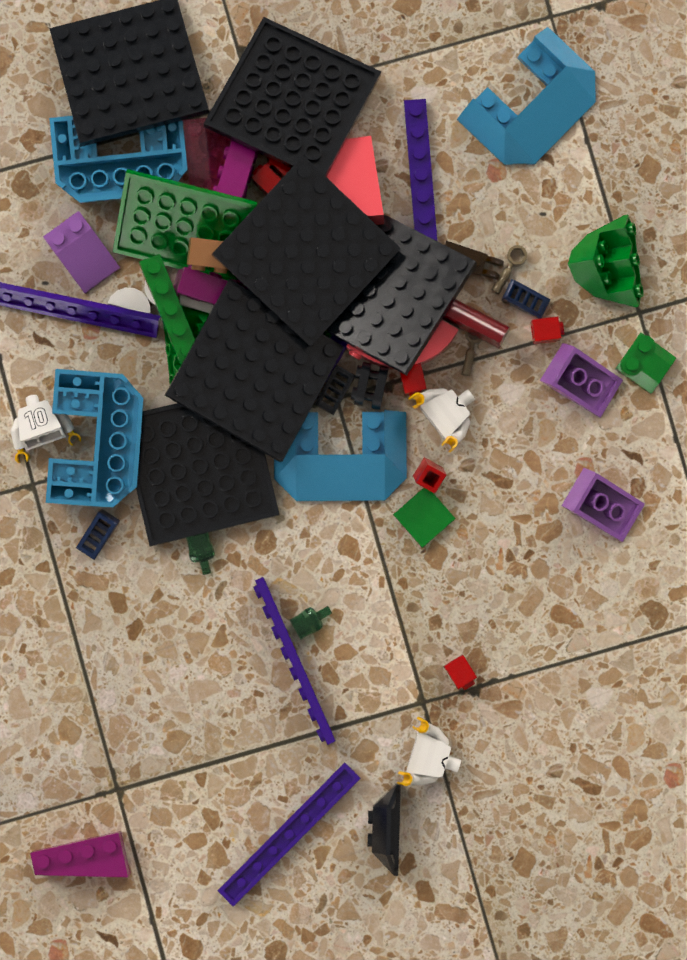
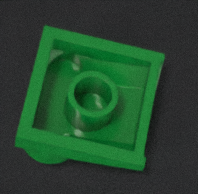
M640 332L615 370L652 394L674 363L676 357L655 343L650 336Z

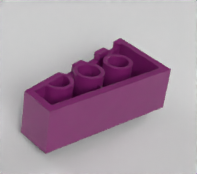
M231 140L230 147H225L223 159L226 161L224 166L220 165L217 178L220 180L218 185H214L213 191L246 199L247 183L251 182L254 169L252 165L256 164L258 152Z
M188 265V267L178 270L173 287L177 297L181 294L190 299L214 305L227 280L221 279L222 275L214 272L206 274L200 272V270H192V265ZM231 279L239 285H243L240 281Z
M121 831L38 849L30 853L35 875L129 877L131 875Z

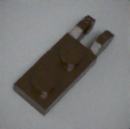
M446 241L445 246L476 261L477 266L472 274L499 279L500 275L497 272L483 268L485 262L502 267L504 264L503 260Z

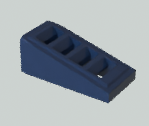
M511 279L501 301L541 319L551 299ZM514 288L518 289V292L515 298L513 299L511 298V295ZM522 292H524L526 296L523 302L520 303L518 300ZM530 296H532L534 300L529 308L526 304ZM538 300H541L542 303L537 312L534 310V308Z
M101 509L76 548L95 560L120 520ZM100 519L106 521V522L109 523L111 526H110V527L107 526L106 524H104L103 522H101ZM98 526L99 528L104 530L106 534H102L101 532L96 530L95 527ZM90 534H93L99 539H101V542L99 543L98 541L90 537ZM88 541L97 548L93 550L84 543Z

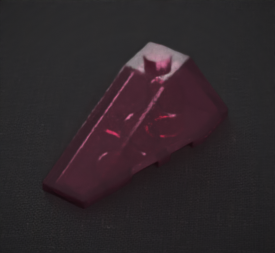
M206 118L183 120L189 185L213 190L214 185L219 184L220 179L217 178L220 165L224 166L226 160L223 159L225 147H230V140L205 128L204 122Z

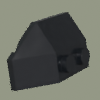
M397 783L373 805V811L368 810V824H372V833H368L367 847H372V853L394 876H398L401 785Z

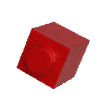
M558 316L533 319L530 322L533 345L560 341L561 335H564L563 322H559Z
M421 363L414 364L407 376L399 372L404 396H412L414 393H421L427 390Z
M424 457L413 477L417 484L436 493L447 474L442 466Z
M460 655L443 666L457 689L462 687L463 690H466L475 684L473 680L477 676L464 655Z

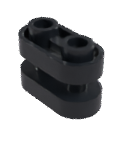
M363 362L362 366H357L355 378H358L359 382L358 387H353L351 400H355L354 405L362 407L364 400L371 401V408L380 410L389 367L380 365L378 372L371 370L372 363ZM368 379L377 380L374 393L366 391Z

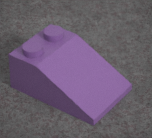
M79 211L43 236L85 294L120 269L117 262Z
M562 343L540 381L601 418L623 379L576 347Z
M583 468L561 506L623 542L645 503L596 472Z

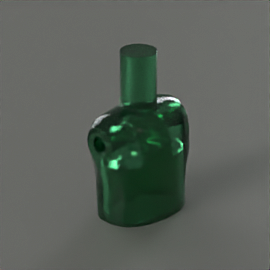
M209 532L187 537L186 541L190 560L195 563L200 562L203 575L210 574L211 570L208 560L214 558L215 551L210 541Z
M328 606L318 612L314 608L309 607L290 619V622L302 640L306 636L322 629V619L332 614Z

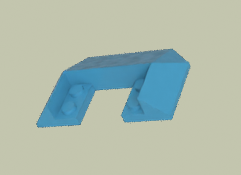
M549 27L535 35L533 41L517 58L546 85L519 115L515 114L487 87L476 99L473 98L457 118V121L503 165H535L596 102L595 71Z
M73 116L49 118L55 183L79 203L121 199L127 169L177 182L188 171L183 120L140 131L141 152L98 157L97 143L80 146Z
M55 369L52 414L97 417L93 461L49 458L46 503L113 508L137 487L143 397L123 374Z
M385 410L384 412H362V454L318 455V412H309L283 462L280 463L274 459V480L296 501H385L407 479L406 412Z

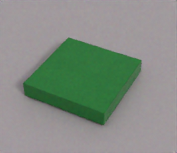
M426 488L420 490L393 514L422 548L456 519L435 494Z

